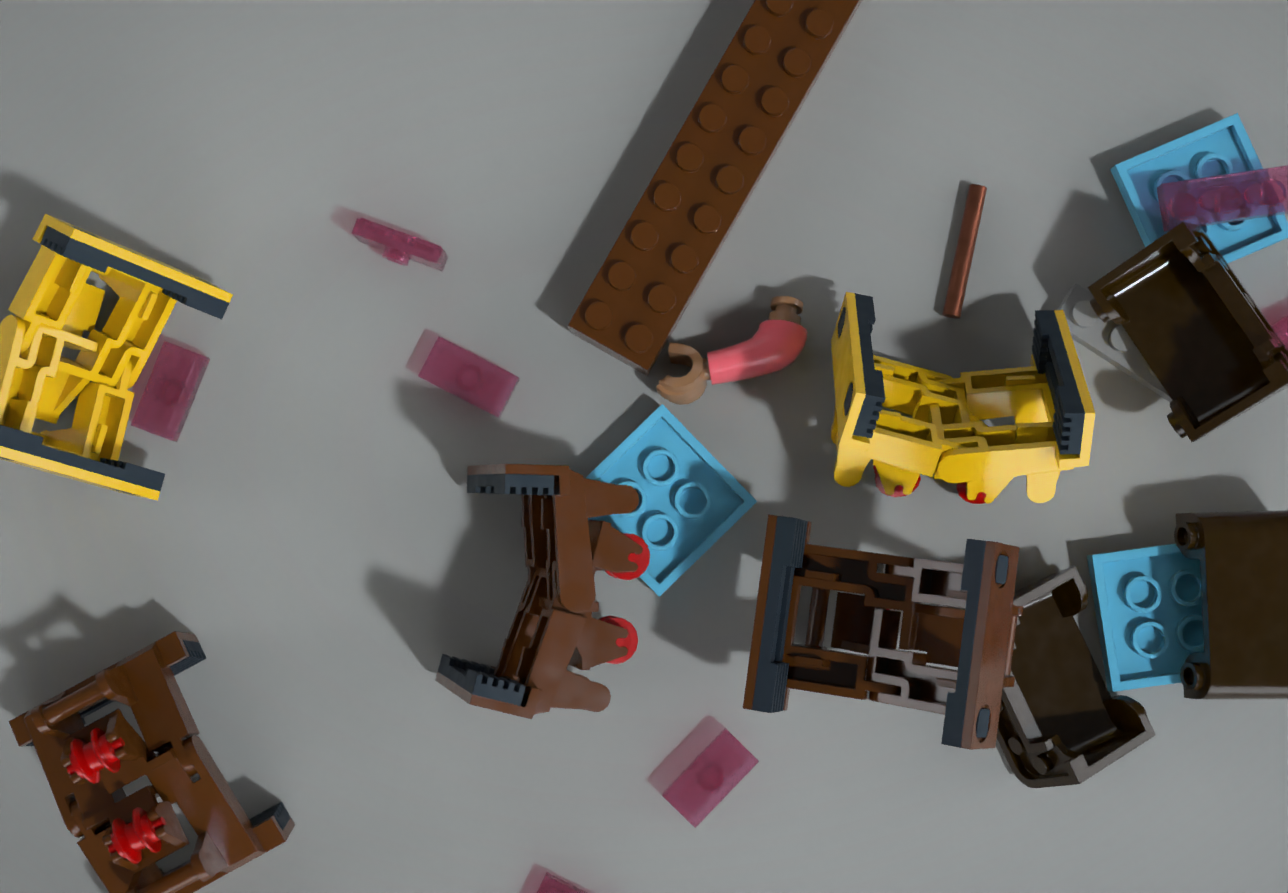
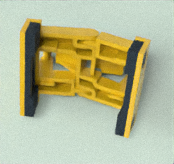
M45 213L32 239L40 243L41 248L8 308L15 315L6 316L0 323V459L119 493L158 501L165 474L131 463L118 461L135 394L128 391V389L136 383L177 301L222 319L233 294L199 277ZM91 271L99 274V278L106 282L120 297L102 331L94 328L105 290L85 283ZM83 332H90L87 339L82 337ZM63 346L73 350H81L76 360L61 356ZM78 395L71 428L54 431L44 430L40 433L32 431L35 418L56 424L60 414Z
M846 292L831 339L835 388V408L831 427V439L836 445L837 451L833 471L835 481L844 487L856 485L861 480L866 466L872 459L876 487L881 493L891 497H902L914 492L919 486L920 474L929 477L934 476V479H942L948 483H957V492L966 502L989 504L994 501L1014 477L1026 475L1028 498L1035 503H1044L1054 497L1061 471L1071 470L1074 467L1089 466L1095 421L1094 406L1064 310H1035L1036 319H1034L1035 328L1033 329L1031 366L960 372L959 378H953L943 373L873 355L871 333L873 330L872 324L874 325L876 321L873 297ZM882 406L912 415L913 418L901 416V413L882 410ZM1014 416L1015 424L989 427L981 420Z

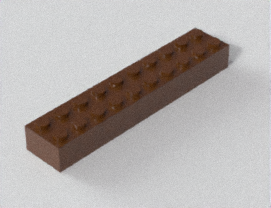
M862 0L754 1L568 324L570 333L642 374L649 375Z

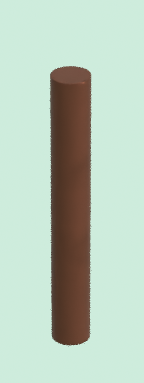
M969 185L942 313L945 317L959 319L961 316L987 188L982 185Z

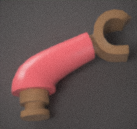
M776 296L772 298L770 308L773 311L769 313L767 321L759 324L758 331L752 338L732 346L707 352L708 358H702L700 353L691 346L669 343L668 354L671 363L686 365L691 368V371L683 377L665 376L656 386L658 394L678 405L690 404L703 395L707 386V380H711L712 385L741 381L771 374L792 364L803 350L807 340L808 332L806 328L801 326V317L798 315L803 311V302L789 296Z

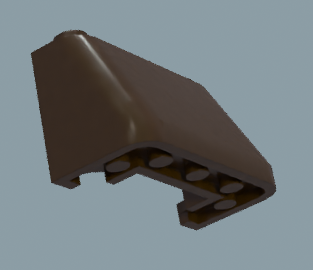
M1183 221L1087 287L1094 296L1090 300V304L1097 316L1104 323L1112 320L1115 324L1123 326L1171 397L1170 408L1172 412L1167 415V418L1181 438L1188 436L1191 442H1195L1288 387V349L1214 243L1202 228L1196 224Z
M1288 510L1176 514V528L1174 531L1176 546L1186 558L1200 559L1204 652L1190 654L1181 668L1180 677L1184 689V698L1288 699Z
M1076 566L1060 570L1015 591L1013 605L1023 606V615L1017 616L1010 673V676L1015 677L1014 687H1004L1002 689L997 740L1013 773L1027 787L1045 788L1081 784L1156 734L1147 717L1146 710L1139 702L1124 695L1111 697L1107 690L1105 682L1073 615L1086 609L1088 605L1087 586Z

